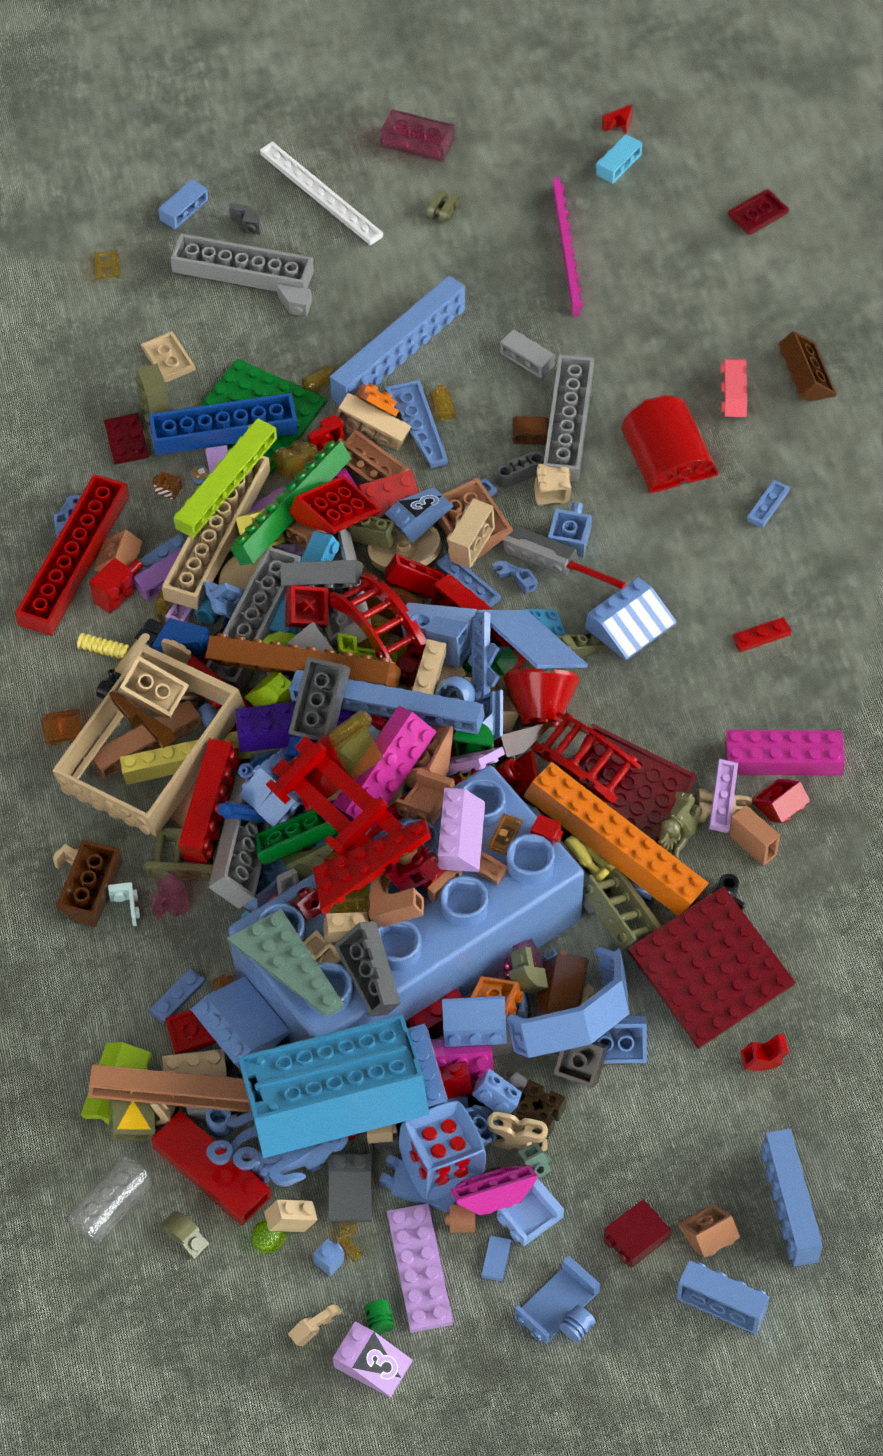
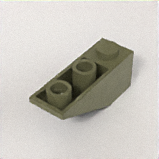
M591 633L557 636L580 658L606 647L603 642Z

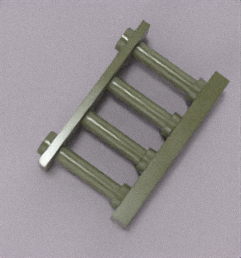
M163 827L157 837L151 834L152 840L156 841L154 860L146 861L145 863L147 878L210 881L222 830H220L218 840L214 842V855L211 865L196 862L181 863L182 852L178 843L182 829ZM164 841L176 842L173 862H161Z
M614 868L604 881L597 883L592 875H589L583 881V895L623 951L637 939L636 937L643 935L645 938L661 927L629 879L617 868ZM610 888L615 897L608 898L602 889ZM621 904L626 913L619 914L613 905ZM632 919L637 929L630 930L625 921Z

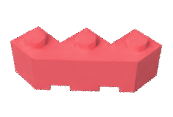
M724 358V362L720 364V373H723L724 382H721V392L724 393L725 397L724 401H721V412H724L725 417H746V359Z

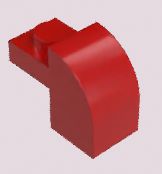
M777 1034L766 1043L751 1042L740 1052L746 1070L762 1071L773 1069L783 1064L782 1058L789 1053L784 1034Z

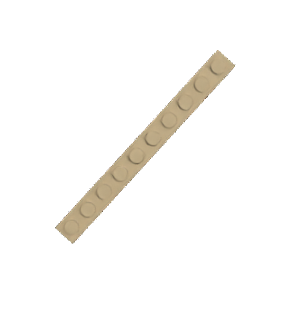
M427 639L412 691L434 695L446 656V643ZM403 781L389 802L388 807L405 794L407 787L405 781Z

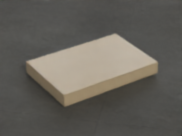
M173 331L141 344V348L151 364L158 363L165 383L196 370L194 363Z

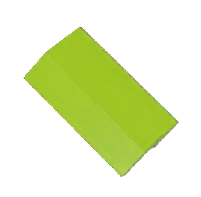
M106 1042L99 1065L147 1069L152 1053L124 1042ZM87 1095L81 1116L85 1119H102L109 1125L108 1099L89 1098Z

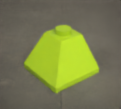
M272 671L244 698L253 706L291 702L292 698L289 690L291 681L280 672Z

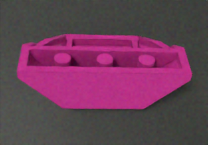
M530 1165L504 1167L465 1179L457 1184L456 1187L450 1189V1193L458 1205L478 1215L490 1214L493 1211L509 1208L521 1203L538 1178Z

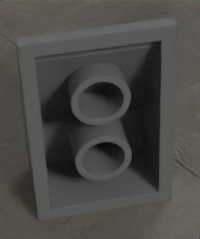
M371 1154L329 1155V1222H372Z

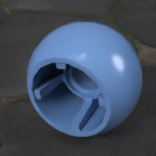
M460 676L446 677L440 681L434 692V695L458 698L456 695L457 691L460 693V700L470 702L476 700L474 687L467 679Z

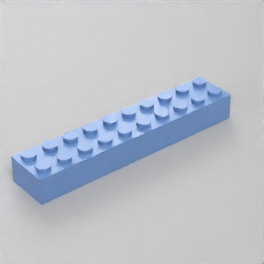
M449 275L330 376L331 399L341 405L348 393L356 395L362 383L366 385L371 383L376 386L387 375L392 374L394 369L402 365L408 357L415 354L422 345L427 344L435 334H438L443 327L450 324L457 315L464 312L465 285Z

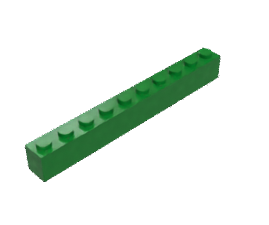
M332 440L325 443L324 448L317 452L312 461L305 464V468L295 475V479L288 483L281 493L275 496V500L268 504L261 514L255 517V521L245 528L244 533L235 538V542L230 546V549L240 565L254 564L295 520L289 511L296 496L331 481L350 461L351 457L342 441L334 442Z

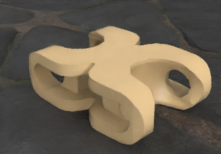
M493 1112L488 1117V1129L492 1133L503 1137L499 1140L494 1139L490 1143L492 1146L506 1150L513 1148L521 1150L534 1142L541 1143L543 1152L547 1151L548 1143L546 1137L548 1135V1128L544 1122L530 1118L518 1120L516 1116L502 1112ZM501 1120L503 1126H496L493 1124V1121ZM539 1128L542 1130V1133L538 1134L533 1132V1130Z

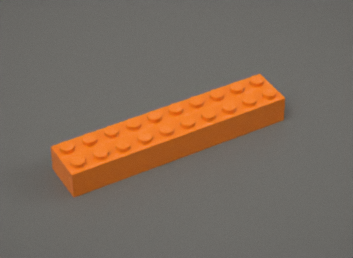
M553 762L532 781L524 794V797L553 820L561 822L562 827L677 916L688 910L709 884Z

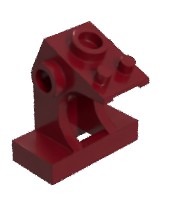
M409 643L406 653L397 659L396 666L402 669L399 680L400 684L404 683L409 688L414 686L426 644L417 646Z
M421 845L419 846L418 853L412 857V862L408 865H400L398 862L395 865L389 864L386 867V876L401 891L411 888L417 889L418 886L435 879L441 869L437 864L439 860L434 852L429 853L428 850L430 848L427 845L425 847Z

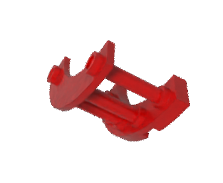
M370 573L362 574L360 576L361 584L341 595L335 592L328 593L331 606L337 611L346 614L359 626L374 647L378 660L379 657L390 659L392 662L389 655L409 643L421 646L427 642L416 620L411 621L406 613L409 609L384 581L378 582L375 575ZM363 591H367L362 595L352 599L351 601L348 600ZM374 596L383 601L363 613L356 608L357 605ZM386 608L391 609L396 617L373 629L367 619ZM398 624L402 625L407 632V636L385 648L379 635Z
M558 712L556 716L562 720L545 743L539 744L534 742L530 749L534 750L544 761L553 762L555 765L559 763L563 766L564 771L576 779L579 777L583 781L586 780L588 788L606 802L614 804L618 799L613 794L617 784L631 767L638 770L642 768L637 763L638 759L631 753L627 755L605 737L576 720L570 713L566 712L563 714ZM566 727H571L572 729L565 736V738L558 745V747L552 750V745L556 742V740L563 733ZM579 731L588 735V739L573 758L568 760L563 757L564 750ZM595 741H597L607 749L591 770L585 772L578 767L579 762ZM614 753L625 762L611 781L603 786L596 780V775Z

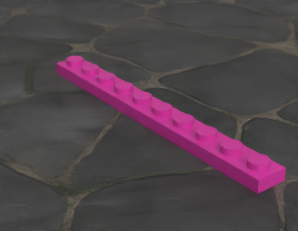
M554 177L552 190L572 315L574 317L580 316V309H583L582 298H579L581 296L580 285H577L579 277L578 272H575L577 269L576 259L572 258L574 257V247L570 245L572 244V234L568 233L570 232V221H566L568 219V209L564 208L566 207V196H562L564 194V184L560 183V177Z

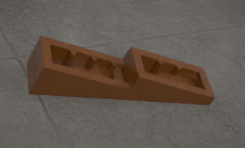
M114 691L109 693L113 704L134 728L142 724L163 749L176 740L172 729Z

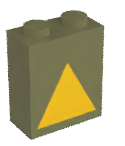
M108 1099L110 1141H151L155 1135L154 1110L150 1106L151 1103Z

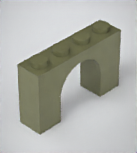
M325 843L309 851L295 852L282 858L287 870L294 868L298 872V880L300 881L312 875V867L324 863V858L334 850Z

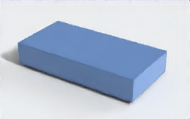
M490 1235L482 1278L503 1282L511 1239Z

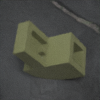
M523 947L510 953L513 970L508 971L511 981L519 982L521 991L534 994L548 988L545 968L534 967L531 947Z
M173 1211L159 1225L170 1240L178 1242L193 1259L209 1245L207 1240L198 1231V1226L181 1212Z

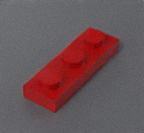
M781 617L737 632L732 635V639L741 653L790 636L792 630L785 618Z

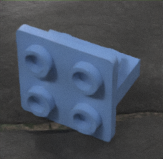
M207 580L203 582L205 593L211 601V608L214 613L231 618L235 606L238 605L245 590L227 583L218 585Z

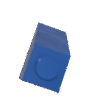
M169 618L152 644V648L164 654L161 641L168 639L178 642V645L181 643L186 646V649L191 651V655L204 654L208 647L210 632L207 627Z

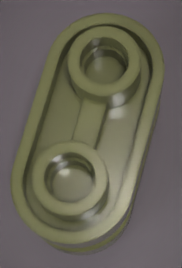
M440 189L429 204L427 216L435 219L439 215V221L448 223V221L453 219L456 209L459 210L461 206L460 196L451 194L448 197V192Z

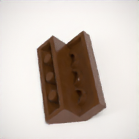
M557 954L543 962L542 968H545L548 988L537 992L533 1017L581 1005L589 962L587 958Z

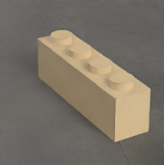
M350 393L346 395L336 414L337 417L342 419L344 423L343 428L346 429L347 433L352 434L356 429L368 439H375L378 444L397 451L403 445L411 428L406 422L391 416V414Z

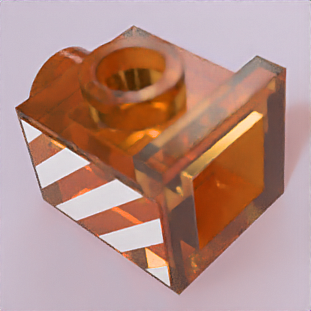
M162 471L160 475L156 474L153 478L152 484L154 485L155 493L174 500L182 489L181 476L179 475L176 477Z

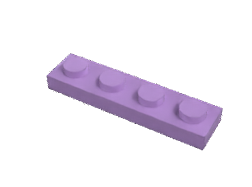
M719 759L717 763L709 829L724 833H728L730 830L738 763Z

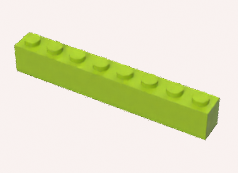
M258 418L253 424L249 425L246 433L239 437L235 446L228 450L224 459L217 463L213 472L207 475L202 485L196 488L191 498H188L184 506L175 513V529L192 538L198 534L277 439L276 427Z

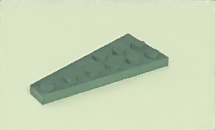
M282 909L226 938L230 945L237 947L243 955L250 957L269 975L281 984L283 983L289 987L290 991L295 995L298 994L306 1000L307 1004L325 1018L344 1008V1003Z

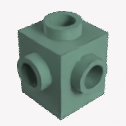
M533 1143L518 1151L522 1160L520 1167L530 1165L537 1174V1178H542L551 1172L548 1164L551 1162L547 1151L543 1152L538 1143Z

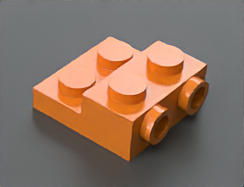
M362 383L355 396L396 417L399 410L394 408L397 401L392 399L393 395L385 391L380 393L377 391L378 387L371 383H368V385Z
M481 976L470 998L505 996L507 1018L511 1014L516 1015V1004L522 1002L523 991L520 989L519 982Z

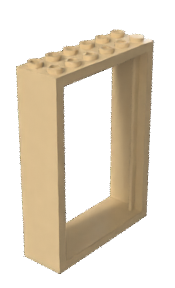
M143 644L52 771L63 793L67 795L72 794L83 803L88 802L99 811L104 810L115 819L120 818L131 827L136 826L147 835L152 834L157 837L197 780L209 738L224 741L236 724L235 709L245 708L239 689ZM138 656L189 685L187 689L223 705L148 813L79 780L116 726L121 725L120 721L124 715L113 704L109 693L112 691L117 693Z

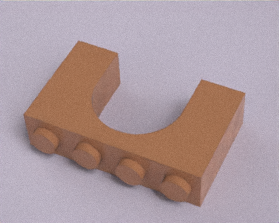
M419 847L411 853L406 852L400 856L398 863L404 866L411 863L412 857L418 853ZM386 867L382 869L384 873L370 882V910L368 911V916L371 921H376L378 927H386L424 915V898L415 888L388 894L391 880L386 876Z

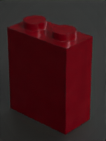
M642 1199L604 1228L603 1240L609 1248H613L618 1253L617 1256L623 1264L627 1263L632 1268L669 1240L671 1229L648 1203Z

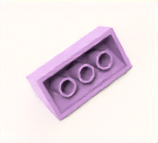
M444 788L438 847V866L441 870L479 872L485 802L466 789Z

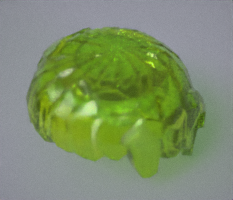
M262 1220L253 1229V1246L261 1253L277 1252L281 1245L286 1242V1232L269 1231L267 1221Z

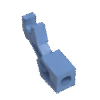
M72 495L66 498L65 504L54 515L57 537L76 506L75 503L80 499V495Z
M498 561L492 564L494 572L498 569L501 570L498 572L499 578L515 577V583L525 594L537 589V579L529 568L522 569L507 563V561Z

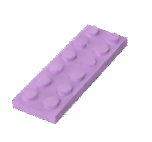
M429 1203L387 1211L410 1333L453 1325Z

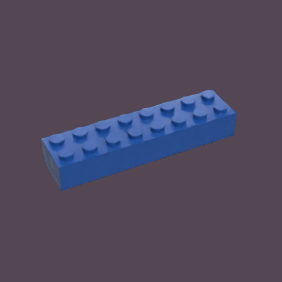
M291 393L149 414L155 455L237 443L239 437L246 433L249 425L253 424L257 418L276 427L277 437L298 434L297 419Z

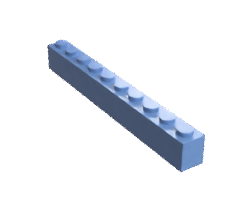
M296 670L289 690L292 700L297 701L304 671ZM348 679L341 709L387 718H390L397 707L401 706L412 711L430 726L452 725L453 730L473 734L479 733L485 717L483 704L475 701H464L458 698H448L420 691L404 690L402 688H393L382 684L377 685Z

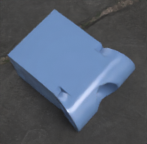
M418 612L411 616V621L416 620L426 641L429 639L446 643V656L443 664L460 668L471 653L468 623L440 617L432 618L423 612Z

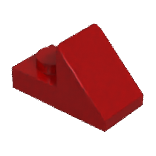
M627 105L603 115L602 129L604 132L619 126L626 134L632 119V105Z

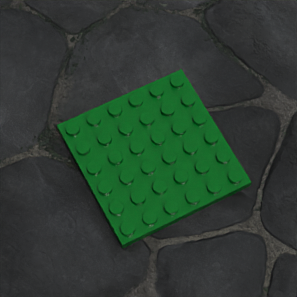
M236 359L200 406L291 393L297 419L298 434L277 437L275 442L264 453L263 456L269 457V475L272 476L327 404V398L240 359ZM236 443L228 444L227 449L233 448Z

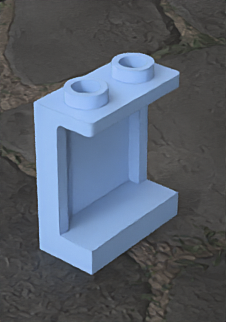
M539 1179L536 1180L521 1203L497 1210L499 1223L503 1227L507 1226L511 1231L510 1235L514 1241L520 1242L523 1247L564 1218V1208Z

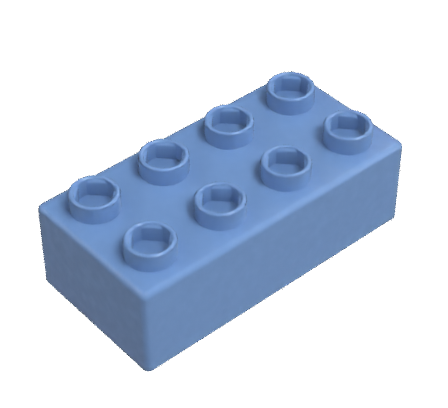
M487 765L484 769L475 772L455 786L457 789H466L485 802L481 851L508 866V872L499 884L495 885L475 872L462 871V876L450 879L442 887L440 897L434 903L428 899V891L418 886L416 890L426 901L424 915L386 927H378L400 999V1004L388 1015L371 1017L342 961L338 964L333 962L318 964L344 1003L343 1009L325 1018L307 1004L306 1000L298 994L295 995L290 991L289 987L283 983L281 984L260 968L250 957H246L237 947L231 945L236 977L240 979L245 976L288 1027L291 1033L284 1038L288 1044L403 1015L406 1023V1020L454 989H457L464 997L475 989L481 976L493 978L512 966L511 952L523 947H531L532 953L581 920L583 869L560 843L556 842L553 847L543 836L530 834L537 816L493 766ZM442 814L434 825L426 821L431 838L423 844L430 848L428 850L429 853L434 852L437 857ZM403 817L398 821L403 824L402 828H405L422 819ZM504 818L521 824L514 840L509 845H501L496 840L494 841L492 848L506 854L489 849ZM505 820L502 827H509L515 832L519 824ZM382 830L371 841L384 837L388 833ZM314 873L231 924L228 929L229 936L282 909L303 942L316 930L324 937L323 923L326 915L321 912L314 918L304 920L301 912L289 903L300 889L304 887L317 889ZM391 881L388 894L400 892L401 890ZM368 883L359 891L353 890L345 896L346 900L341 904L337 902L329 908L330 912L327 914L367 912L368 915L370 910L369 893L371 884Z

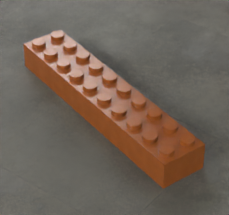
M217 633V636L210 635L205 657L218 665L270 673L272 671L280 672L289 676H294L296 670L304 671L307 657L351 668L348 678L350 680L365 681L377 685L382 684L393 688H398L402 670L396 666L395 662H391L388 658L379 657V660H376L368 655L356 657L353 653L342 652L341 655L329 649H324V652L317 651L318 649L307 646L306 649H302L295 644H288L287 647L275 641H270V644L260 639L248 641L240 636H235L233 639L229 638L228 635Z

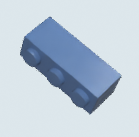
M191 179L160 206V221L173 229H177L208 201L207 188Z

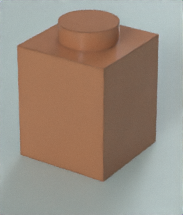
M449 1205L450 1212H445V1225H450V1233H475V1213L460 1205Z

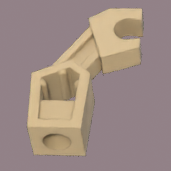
M330 1305L313 1318L302 1319L288 1335L296 1345L303 1347L319 1332L320 1325L333 1322L332 1318L337 1314L340 1315L342 1311L338 1305Z

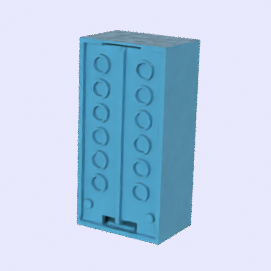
M403 1015L238 1057L263 1158L429 1115L423 1074Z

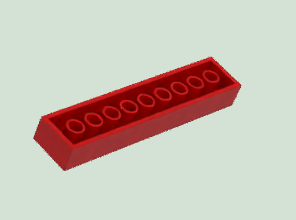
M93 474L15 612L18 626L49 636L53 635L129 498L126 483Z

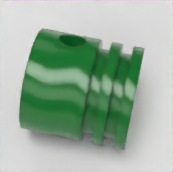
M376 1300L364 1306L370 1330L381 1335L395 1328L389 1301Z

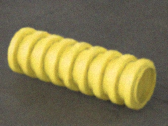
M81 633L77 640V647L80 650L83 648L84 651H94L96 654H105V656L116 657L117 659L123 658L130 649L129 644L124 645V643L108 641L105 638L102 640L101 637H91L90 634L86 635L85 633Z

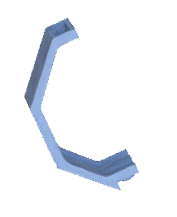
M602 947L594 950L600 961L597 964L599 967L598 971L602 972L603 975L601 984L605 985V987L582 1005L527 1019L513 1014L509 1015L506 1021L514 1052L531 1058L591 1045L629 1015L627 979L620 948L615 952Z

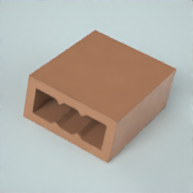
M747 805L735 810L731 816L729 837L762 866L766 865L777 855L780 834Z

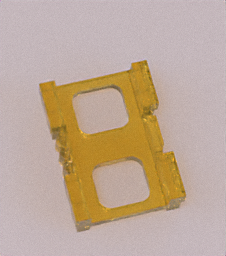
M116 249L109 252H94L97 281H100V278L117 276V279L121 278ZM111 255L112 260L102 262L100 257ZM113 268V273L102 274V269Z

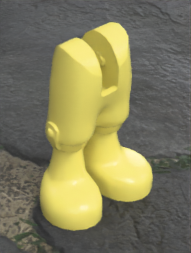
M573 834L564 841L579 864L584 868L587 867L597 883L603 881L615 868Z

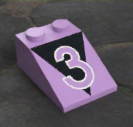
M354 1322L333 1356L334 1368L390 1398L412 1363V1359L374 1331L357 1322Z

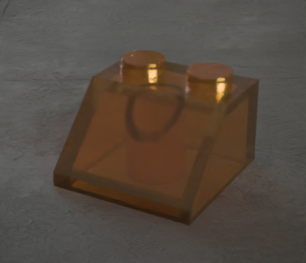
M80 708L42 714L41 723L45 744H50V746L60 745L62 741L68 740L69 743H73L83 729Z

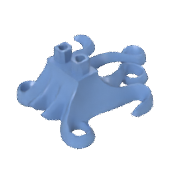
M251 1111L237 1117V1114H233L227 1119V1125L235 1129L253 1121ZM255 1126L240 1133L231 1144L224 1140L214 1141L207 1147L206 1153L210 1161L216 1165H224L233 1158L234 1164L242 1170L252 1169L258 1161L266 1164L276 1163L269 1170L270 1178L277 1186L287 1187L304 1180L306 1175L297 1172L283 1175L284 1173L300 1167H306L311 1172L321 1169L322 1164L326 1162L327 1157L332 1152L341 1151L345 1147L348 1137L263 1158L262 1153L252 1147H243L237 1151L245 1141L257 1137ZM218 1149H227L226 1153H224L223 1155H217L215 1153V1151ZM246 1158L252 1159L251 1161H248V1162L243 1161V1159H246Z

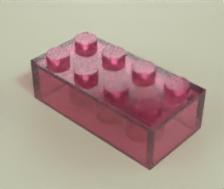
M394 109L391 110L380 131L382 147L444 162L455 139L453 124Z

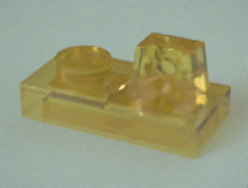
M443 384L437 385L436 390H431V397L438 421L456 418L448 387L444 388Z

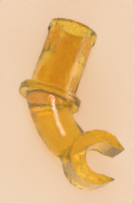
M159 590L155 602L156 617L159 620H162L161 612L166 613V615L168 613V607L165 605L168 601L164 600L162 590Z
M343 1221V1227L338 1236V1243L352 1261L356 1262L362 1257L363 1251L352 1242V1238L349 1235L356 1233L357 1222L352 1226H348L352 1222Z

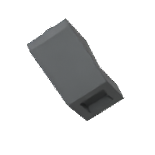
M231 203L229 207L230 220L242 221L243 232L260 235V220L247 205Z

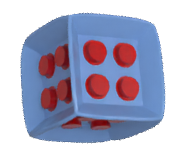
M451 1101L428 1109L429 1115L404 1121L400 1127L399 1149L402 1160L418 1192L425 1200H435L450 1195V1189L456 1187L463 1180L484 1174L486 1152L482 1139L467 1110L459 1101Z

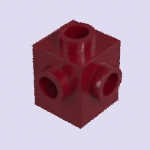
M304 887L289 901L290 905L296 907L301 912L304 920L314 918L322 912L317 889Z

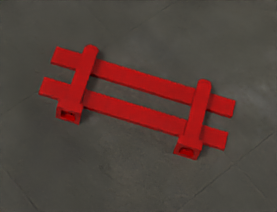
M306 736L295 746L302 756L292 766L282 759L272 769L280 778L276 782L270 779L265 784L284 804L290 800L287 794L293 789L340 833L335 839L330 835L325 840L338 855L347 853L352 846L358 848L372 842L364 833L375 822L388 834L398 831L403 827V824L387 811L388 804L381 797L374 799L325 754L328 750L320 742L315 744ZM314 767L322 772L363 810L352 822L304 778Z

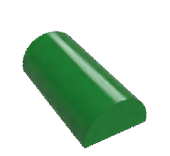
M482 723L478 734L456 730L454 734L455 755L459 756L493 749L494 740L490 728ZM496 762L492 764H486V766L491 765L495 768Z
M311 809L257 833V856L266 866L325 840L330 835L334 836L338 832L314 809Z

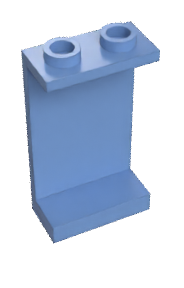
M568 1255L563 1260V1267L522 1308L519 1305L515 1307V1319L522 1327L526 1326L531 1330L532 1336L537 1341L547 1344L561 1330L559 1324L563 1322L564 1318L576 1305L584 1308L600 1292V1283Z

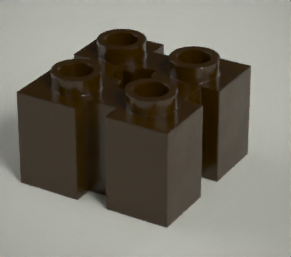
M529 1079L521 1093V1101L519 1100L517 1108L511 1115L516 1116L518 1120L530 1118L544 1122L548 1128V1135L546 1137L548 1140L554 1129V1120L559 1121L566 1108V1097L552 1090L547 1094L544 1092V1086ZM536 1128L533 1132L541 1134L542 1130Z

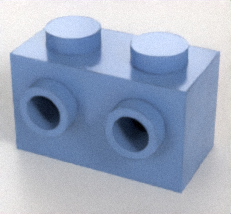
M488 1068L476 1081L472 1095L479 1102L491 1108L493 1112L511 1114L517 1108L522 1092Z

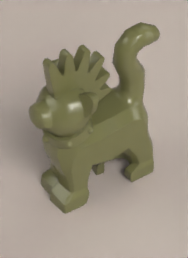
M677 792L675 795L676 802L671 808L668 817H665L666 820L662 822V831L658 835L660 839L658 843H661L665 850H672L671 854L681 861L679 853L685 848L689 838L695 834L702 809L699 805L694 804L695 798L692 794Z

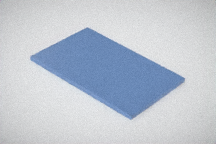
M477 610L476 614L478 615L483 612L490 613V626L537 669L587 668L588 664L528 610Z

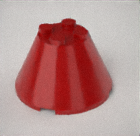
M530 668L506 672L503 675V681L519 714L521 725H532L533 727L551 722V727H557L561 719L556 714L558 712L564 714L580 682V676L564 670L554 669V673L543 672V668Z

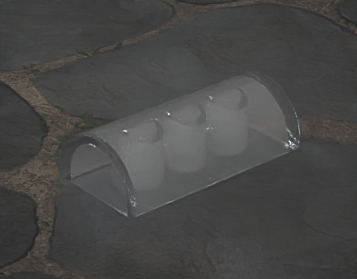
M122 1156L64 1219L93 1244L97 1245L150 1189L153 1181L139 1164L127 1156Z

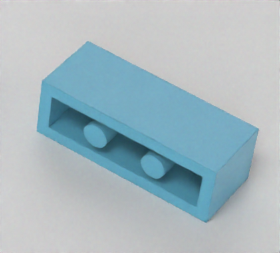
M625 134L616 142L612 149L607 151L602 159L600 158L597 161L596 175L613 184L642 155V142Z

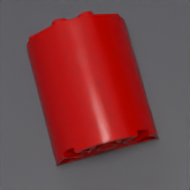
M668 395L646 399L624 418L621 430L650 494L678 487L684 481L693 483L718 476L717 467L684 400Z

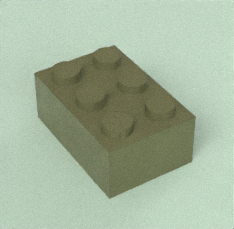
M158 363L138 368V376L135 377L137 386L140 387L137 388V392L140 398L141 410L145 411L146 423H150L149 414L171 411L168 389Z

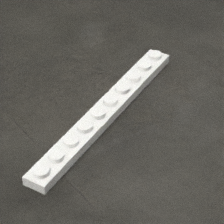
M274 142L260 149L261 156L370 246L383 237V232Z

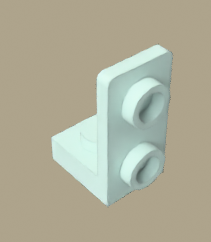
M132 882L108 885L110 902H123L130 899L132 924L137 926L136 919L140 918L139 906L135 907L134 903L138 901L137 889L133 890Z

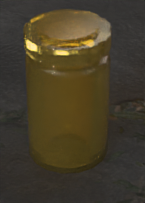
M326 365L302 378V385L311 393L330 384V376L334 371L329 365Z

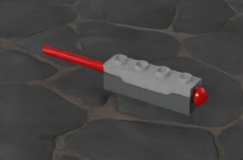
M514 525L512 527L513 532L501 541L505 552L509 555L535 563L557 574L567 576L571 570H576L621 589H624L626 586V582L577 563L578 556L575 548Z

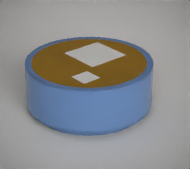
M204 466L194 467L191 470L192 481L202 484L209 474L208 469Z

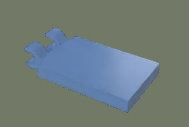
M388 1155L386 1168L395 1170L393 1177L381 1173L379 1186L392 1189L391 1196L418 1204L429 1203L431 1208L450 1212L449 1205L455 1204L451 1194L435 1200H425L414 1185L403 1160L396 1156Z

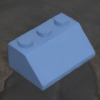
M505 996L442 999L445 1047L507 1044Z
M626 1016L596 1040L609 1045L604 1064L647 1063V1023L645 1016Z

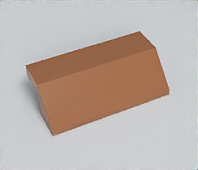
M356 429L346 441L341 438L338 439V441L343 442L351 457L346 465L369 482L410 470L406 465Z

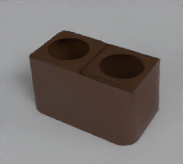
M530 416L513 417V444L546 445L549 419L547 417Z

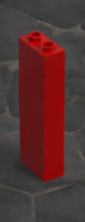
M181 1111L177 1115L171 1116V1120L162 1129H158L151 1139L153 1149L243 1226L272 1197L270 1187L250 1170L239 1169L234 1164L233 1158L224 1165H216L211 1162L206 1152L207 1147L215 1140ZM221 1148L216 1150L215 1153L223 1155L227 1150Z

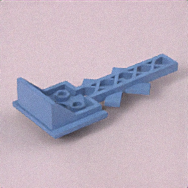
M483 612L472 617V653L467 662L472 666V680L470 683L476 693L475 702L483 704L485 717L482 723L490 728L493 740L503 737V690L490 692V685L495 687L499 676L490 666L500 648L494 643L490 644V613ZM454 735L452 736V745H454Z

